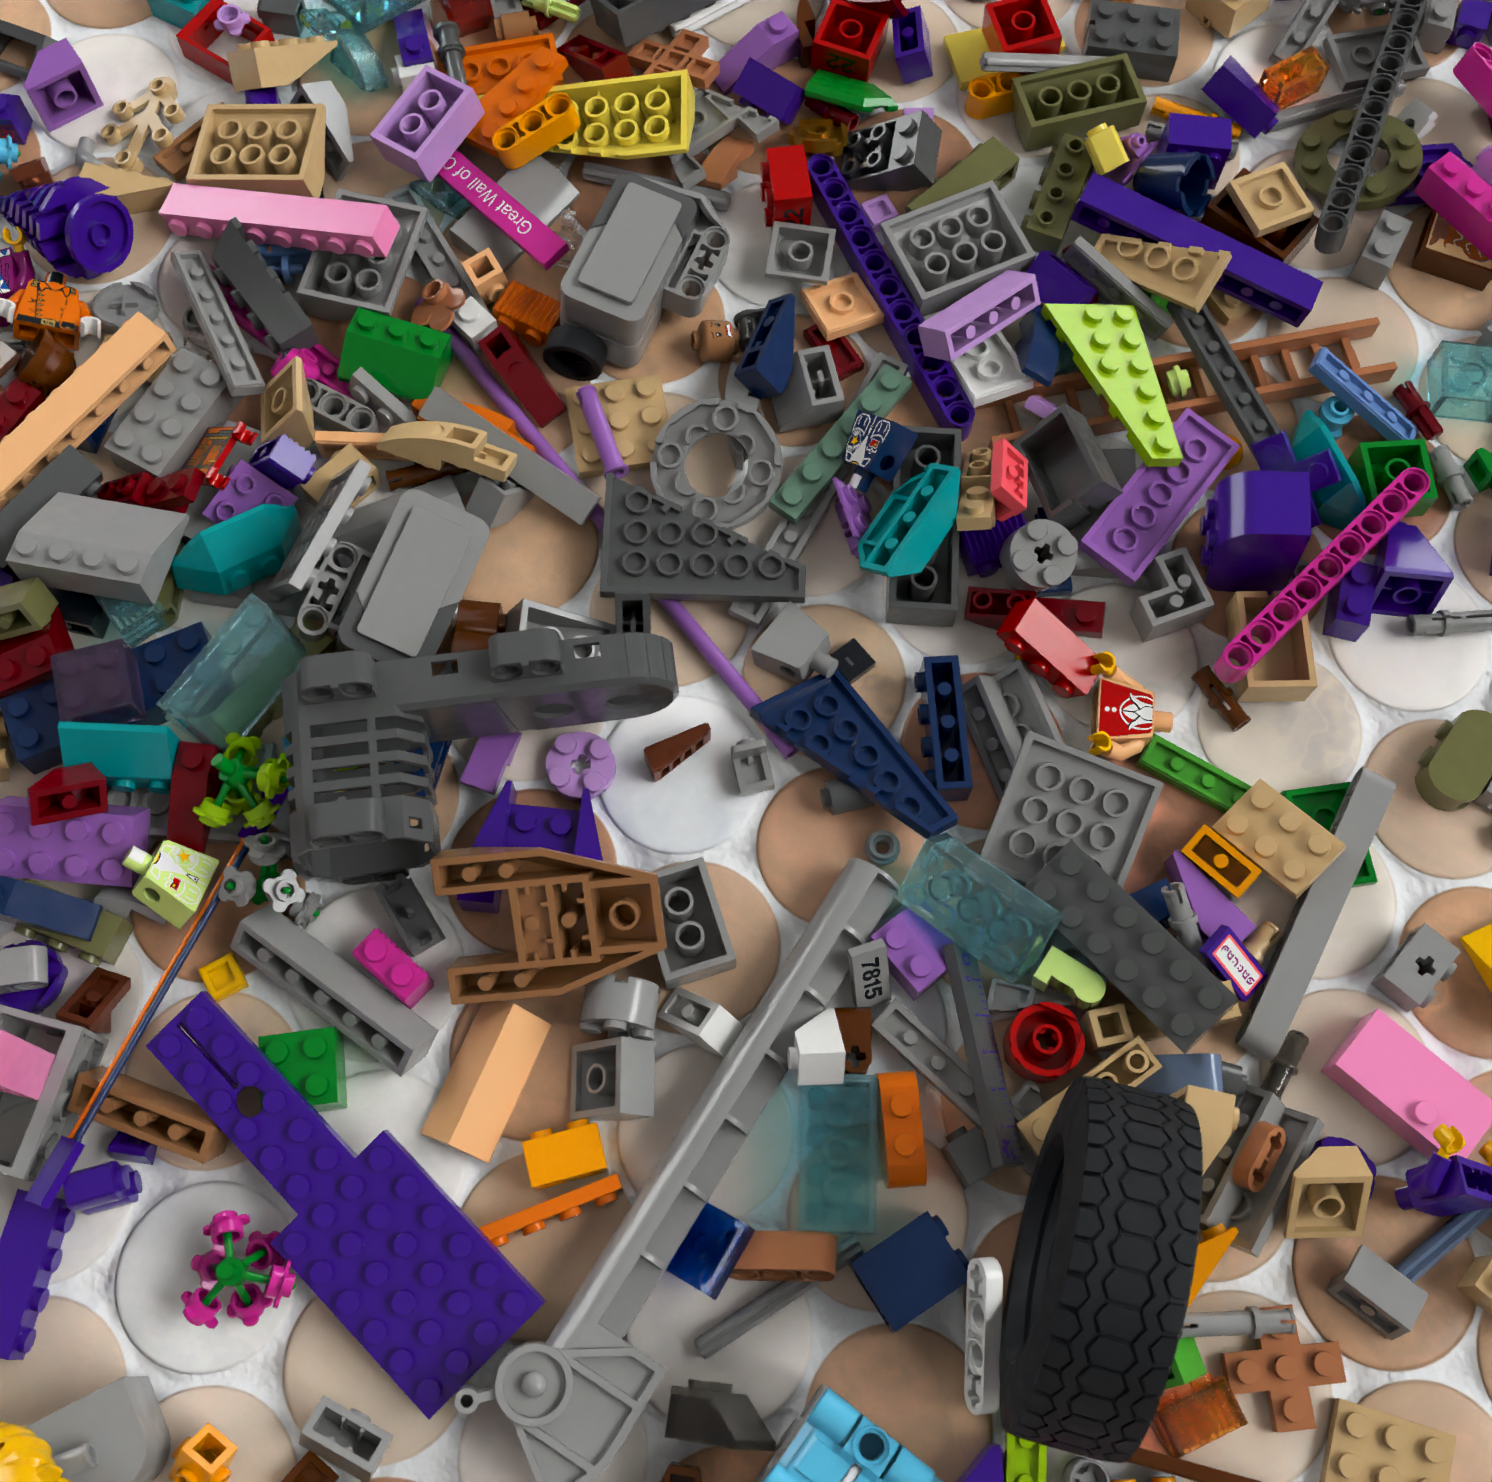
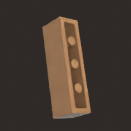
M99 1066L78 1074L67 1107L68 1111L78 1115L82 1114L106 1073L107 1067ZM122 1073L117 1077L93 1121L202 1164L223 1154L229 1139L198 1103Z

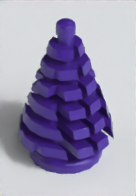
M76 176L12 192L6 196H0V214L4 215L3 217L16 230V226L22 228L25 231L26 242L35 250L37 249L38 253L49 264L53 265L55 270L76 279L79 277H83L86 280L93 279L102 273L111 272L122 265L131 251L134 239L133 222L128 209L118 200L117 196L102 193L95 194L110 187L91 178Z

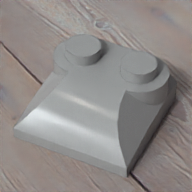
M774 221L765 277L827 286L833 258L836 229Z

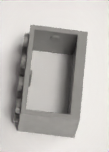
M0 1004V1030H4L23 1040L26 1039L30 1027L47 1031L46 1034L61 1038L62 1035L64 1036L12 1167H10V1162L0 1160V1173L35 1182L60 1137H67L79 1119L80 1115L67 1110L78 1074L99 1067L109 1040L81 1026ZM0 1091V1100H1L2 1095H3V1093H4V1092H1V1091Z

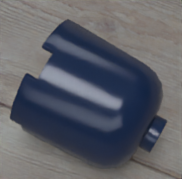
M1158 152L1150 154L1140 163L1133 178V189L1140 195L1165 205L1184 216L1199 217L1206 210L1212 197L1211 194H1207L1209 180H1214L1215 176L1213 163L1209 155L1200 154L1199 152Z

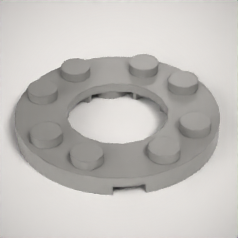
M708 398L693 402L677 411L668 419L656 437L652 461H650L651 479L656 494L682 506V510L701 519L705 517L713 521L719 527H726L732 530L751 522L767 508L770 499L778 490L783 470L782 451L778 438L767 420L745 403L720 398ZM711 434H726L737 439L744 446L748 455V470L744 482L734 492L723 497H709L698 493L690 485L686 476V459L691 448L700 439Z

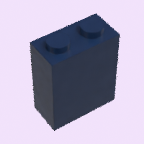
M928 1211L848 1264L891 1333L905 1326L967 1282L968 1259L959 1248L956 1250L952 1249L945 1238L949 1235L945 1224L938 1215L931 1217Z

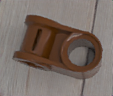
M870 1007L834 1008L846 1051L844 1078L851 1081L859 1080L865 1076L872 1061V1019ZM851 1053L856 1055L857 1060H862L857 1068L852 1067L851 1061H848Z

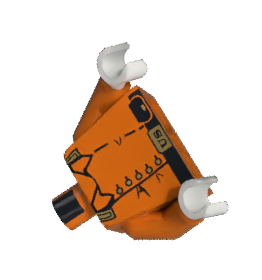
M48 272L45 281L32 279L28 282L26 289H19L8 299L0 298V316L6 318L9 323L13 322L14 317L13 338L32 341L43 328H47L57 341H63L67 349L79 351L80 337L85 338V335H95L97 338H101V320L92 315L85 302L79 300V293L76 288L65 286L66 277L59 272Z

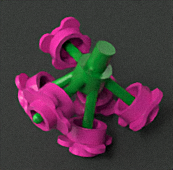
M232 1210L221 1211L212 1217L213 1221L202 1229L204 1235L211 1236V1241L214 1245L207 1253L195 1255L191 1260V1269L197 1271L201 1278V1288H197L193 1293L185 1291L181 1295V1299L185 1304L183 1314L195 1326L205 1324L208 1328L214 1329L218 1325V1320L215 1316L222 1307L217 1295L225 1286L234 1287L235 1291L231 1296L230 1304L227 1306V1315L229 1318L237 1317L242 1320L245 1326L251 1327L258 1323L259 1317L265 1308L270 1307L272 1304L273 1308H278L281 1297L289 1298L291 1291L296 1287L294 1283L296 1274L289 1272L292 1260L287 1259L285 1263V1259L270 1244L279 1234L278 1231H272L269 1234H262L260 1231L252 1232L248 1238L249 1244L246 1247V1257L243 1259L235 1258L233 1243L243 1238V1225L250 1223V1216L247 1214L238 1215L236 1211ZM248 1265L257 1270H264L272 1266L268 1276L248 1271ZM245 1280L266 1284L264 1293L255 1284L243 1285L242 1283Z

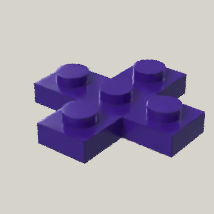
M1285 430L1253 442L1250 446L1261 471L1309 472L1311 528L1320 525L1322 520L1311 493L1342 480L1331 449L1328 448L1297 461Z

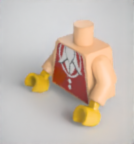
M1105 651L1094 654L1093 657L1100 664L1092 665L1090 668L1092 674H1102L1104 678H1099L1093 689L1091 735L1087 737V740H1090L1088 752L1094 756L1100 754L1121 762L1140 753L1152 740L1153 731L1170 733L1173 726V713L1154 711L1155 694L1145 689L1143 685L1116 666L1113 654Z

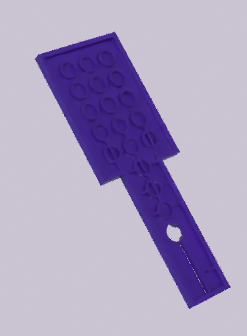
M201 991L146 1045L151 1053L298 1214L270 1244L286 1262L287 1259L292 1260L291 1267L428 1419L546 1302L388 1130H383L357 1155L207 991ZM247 1086L257 1087L264 1095L262 1100L263 1109L254 1117L243 1115L237 1107V1097L240 1091Z

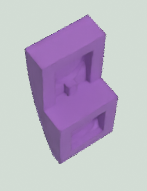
M515 732L480 737L469 758L460 782L463 785L495 795L506 766L511 765L522 733Z

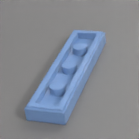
M1324 346L1315 353L1308 371L1388 441L1415 439L1418 428Z

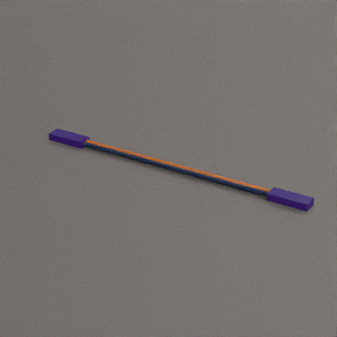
M286 788L283 794H275L273 799H269L272 805L279 803L282 806L290 790ZM262 792V798L266 797L265 792ZM280 808L274 812L275 815H277ZM242 826L237 835L241 838L240 843L226 867L235 866L238 870L249 851V847L244 845V839L250 835L256 836L259 833H266L270 826H265L259 830L256 826H249L248 828ZM223 872L72 1131L67 1137H60L24 1200L46 1210L50 1208L85 1147L81 1143L84 1134L220 902L218 892L224 879Z

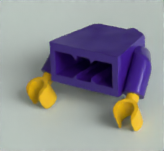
M1440 1124L1433 1132V1138L1441 1146L1438 1152H1432L1427 1164L1407 1170L1405 1177L1408 1186L1396 1188L1395 1198L1399 1207L1403 1211L1415 1209L1437 1217L1491 1208L1492 1140L1485 1143L1479 1150V1155L1487 1162L1485 1165L1459 1155L1450 1156V1154H1455L1464 1148L1465 1139L1455 1126L1448 1128L1446 1124Z

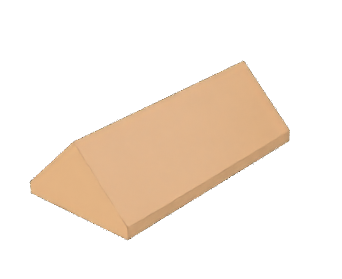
M502 1000L482 1002L420 1134L489 1164L552 1025L514 1003Z

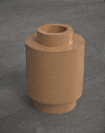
M528 10L501 14L500 18L493 19L497 41L539 35L536 17L529 16Z

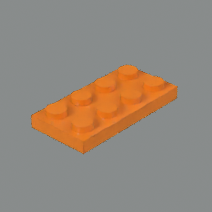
M553 32L464 47L465 56L462 61L468 86L473 88L476 95H484L539 47L544 46L557 52ZM436 51L438 71L446 74L445 65L439 60ZM563 75L560 76L554 86L564 85Z

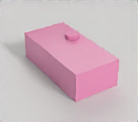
M1379 1008L1360 1019L1321 1070V1072L1428 1160L1432 1152H1438L1441 1147L1433 1138V1132L1440 1124H1446L1448 1128L1455 1126L1465 1139L1464 1148L1455 1154H1450V1156L1459 1155L1464 1158H1468L1492 1125V1100Z
M0 1030V1091L38 1101L56 1055L4 1030Z

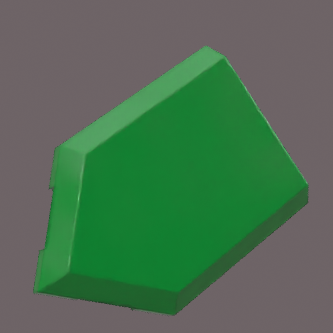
M818 69L810 79L804 93L806 97L859 112H872L873 109L880 107L884 108L886 112L898 111L897 103L874 84Z

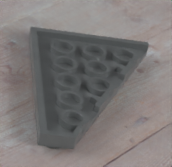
M606 473L600 597L615 598V592L649 591L650 599L751 602L791 601L793 603H805L806 566L792 559H785L771 549L767 551L748 542V538L726 527H719L705 517L701 519L682 510V506L660 495H653L639 485L635 487L616 478L614 473Z

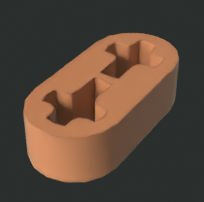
M1259 1121L1253 1127L1233 1167L1232 1178L1235 1185L1254 1193L1263 1189L1285 1146L1286 1135L1282 1127L1266 1121Z

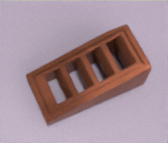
M705 722L643 749L645 762L654 782L662 779L711 740V728L708 723Z

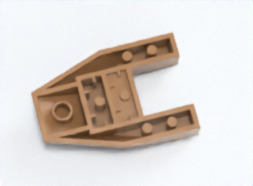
M470 847L442 850L430 859L435 896L506 889L509 892L517 951L458 957L446 969L452 1005L562 995L667 948L657 873L543 847Z

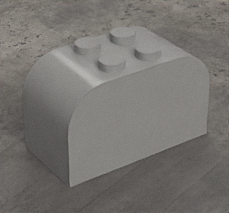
M149 1376L122 1377L26 1426L38 1437L48 1442L52 1452H55L57 1455L80 1446L89 1440L95 1444L99 1454V1465L96 1468L88 1469L67 1478L72 1482H152L163 1470L170 1453V1433Z

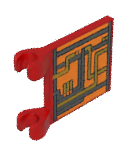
M241 421L236 426L208 427L182 470L192 467L198 468L206 474L201 486H211L223 491L231 479L218 473L236 442L252 446L258 434L246 429V424Z

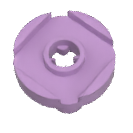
M581 731L562 734L556 739L555 744L548 751L545 769L549 782L558 794L565 799L581 802L583 788L589 789L592 800L604 789L606 791L611 786L616 774V763L611 747L605 739L596 734ZM579 759H585L586 763L591 764L589 769H583L582 774L574 773L576 771L575 767L571 769L573 762H577Z

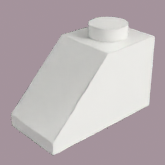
M680 987L674 989L657 1014L660 1020L702 1048L725 1058L744 1027L720 1004Z
M834 1008L825 1009L795 1031L794 1047H788L787 1061L788 1069L795 1070L798 1086L844 1084L846 1051Z

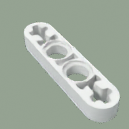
M994 1257L973 1258L970 1260L967 1269L964 1397L966 1405L973 1415L995 1413L1000 1404L999 1356L1002 1331L1003 1273L998 1260Z

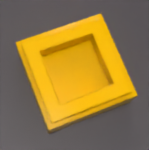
M232 952L198 969L208 993L217 1003L249 986Z

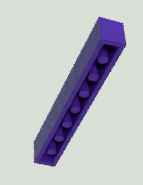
M1094 172L1070 218L1100 234L1139 238L1143 242L1156 244L1159 241L1171 243L1172 246L1189 248L1190 246L1202 247L1204 251L1219 252V250L1230 251L1232 259L1214 288L1296 328L1301 325L1312 311L1323 281L1307 273L1297 270L1278 259H1274L1251 246L1228 237Z

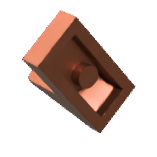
M44 156L14 166L9 170L14 182H18L22 190L54 182Z
M96 967L55 1014L56 1020L81 1026L94 1032L110 1033L111 1011L131 989V978Z

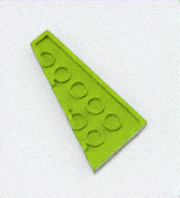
M1044 303L1040 313L1046 321H1052L1057 328L1056 336L1061 343L1066 342L1074 353L1073 361L1098 397L1103 395L1109 403V413L1114 419L1119 418L1127 429L1126 437L1147 467H1178L1183 456L1134 305Z

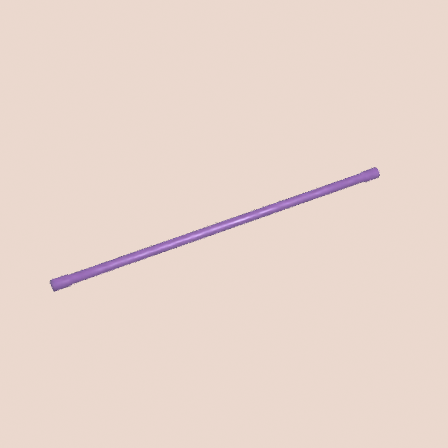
M422 296L416 300L414 308L424 301ZM450 325L444 333L451 334L452 352L502 413L515 421L516 430L526 442L535 446L536 454L581 483ZM598 503L589 518L603 534L604 509ZM656 599L749 713L751 707L763 702L679 600ZM758 722L766 732L769 740L785 759L791 758L799 751Z

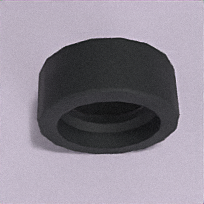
M560 325L552 328L542 353L543 360L550 369L561 376L577 381L597 379L602 373L608 354L607 346L601 338L584 328L572 325Z

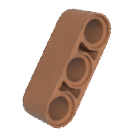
M732 1231L727 1237L724 1274L729 1278L745 1281H832L836 1277L838 1238L831 1233L820 1231Z

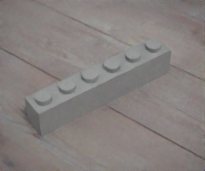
M270 904L240 920L230 945L232 950L397 1075L403 1076L427 1056L439 1030L280 912H275Z

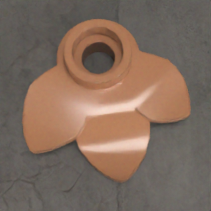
M441 279L430 281L422 290L424 301L414 309L410 322L421 326L429 324L432 329L444 332L453 322L454 310L465 304V293L460 288H452L449 283L443 282Z

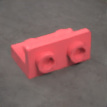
M1005 438L993 443L990 492L997 500L996 519L1000 522L1016 516L1027 509L1028 459Z

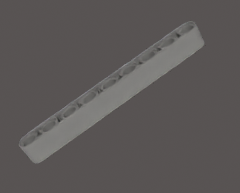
M1361 767L1353 777L1329 830L1331 834L1346 844L1345 851L1298 898L1283 931V937L1279 940L1265 971L1268 977L1258 987L1237 1033L1235 1044L1267 1061H1272L1279 1052L1396 788L1395 782L1365 767Z

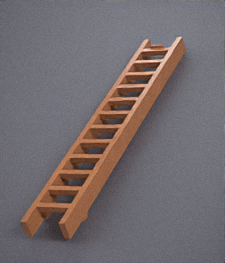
M1378 317L1229 344L1239 361H1249L1257 384L1255 388L1265 404L1332 392L1315 376L1299 379L1290 355L1292 351L1309 349L1313 359L1320 346L1338 343L1347 367L1368 385L1389 381L1397 370L1395 361L1360 368L1355 350L1350 343L1352 340L1372 337L1380 325ZM1192 351L1151 358L1171 422L1177 421L1187 407L1199 416L1227 411L1218 395L1207 396L1198 370L1201 366ZM1278 354L1288 381L1269 385L1259 358ZM1178 365L1180 370L1186 369L1196 399L1177 402L1175 396H1171L1165 372L1172 370V366ZM1082 372L1054 376L1049 388L1034 380L1032 389L976 407V410L1004 405L1012 432L992 436L988 448L993 450V443L1002 438H1005L1013 446V442L1028 431L1021 430L1014 403L1027 401L1029 396L1040 395L1044 398L1065 394L1068 405L1082 414L1076 391L1092 389ZM1099 396L1104 416L1087 419L1094 435L1098 436L1127 430L1119 418L1114 419L1109 413L1110 405L1104 396Z

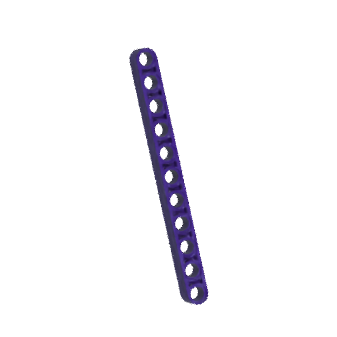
M826 154L813 155L808 160L807 168L812 199L828 228L836 229L835 241L853 273H858L884 313V322L881 324L902 362L909 365L908 372L939 428L961 429V442H963L970 435L975 417L972 404L948 362L924 356L917 326L925 321L834 160ZM939 394H945L949 397H942ZM953 420H960L963 423H956Z

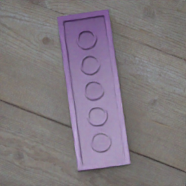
M1188 407L1173 425L1183 456L1179 466L1147 467L1143 462L1121 489L1123 493L1113 499L1078 543L1080 550L1130 587L1140 577L1240 448V445Z

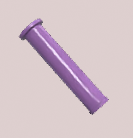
M582 386L576 392V397L579 400L605 468L604 478L606 479V473H614L616 478L621 479L629 473V466L624 464L595 386Z

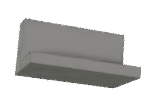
M1363 1244L1358 1247L1347 1270L1333 1277L1326 1288L1327 1292L1391 1341L1412 1330L1429 1295Z

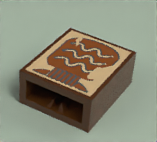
M1431 209L1425 219L1410 268L1483 292L1490 280H1492V261L1434 209Z

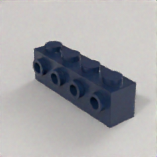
M958 655L923 657L920 671L914 674L915 692L921 693L922 704H918L917 712L919 725L925 726L926 737H921V753L923 758H928L929 770H925L924 775L945 801L968 800L973 783Z

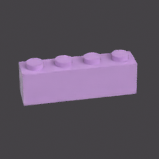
M1006 270L918 325L924 356L952 362L1040 305L1035 274Z

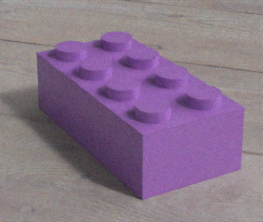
M6 796L1 798L0 875L13 878L132 888L135 886L140 875L121 864L133 845L149 854L150 808L108 804V812L32 826L30 824L27 797Z

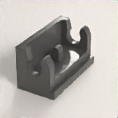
M404 874L396 875L397 881L392 885L387 886L381 882L374 886L373 889L405 945L415 957L443 941L446 937L411 877L407 879Z

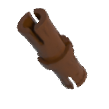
M1209 665L1202 667L1193 674L1191 679L1196 682L1208 698L1209 707L1219 712L1233 732L1238 731L1250 722L1251 718L1233 697V690L1223 685ZM1212 687H1214L1222 696V698L1231 708L1230 710H1228L1224 706L1221 700L1213 692V690L1211 689Z

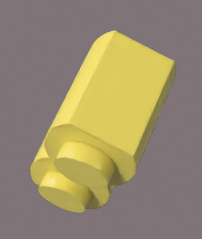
M1104 122L1086 133L1088 138L1083 143L1097 174L1102 176L1129 161L1114 125L1107 127Z

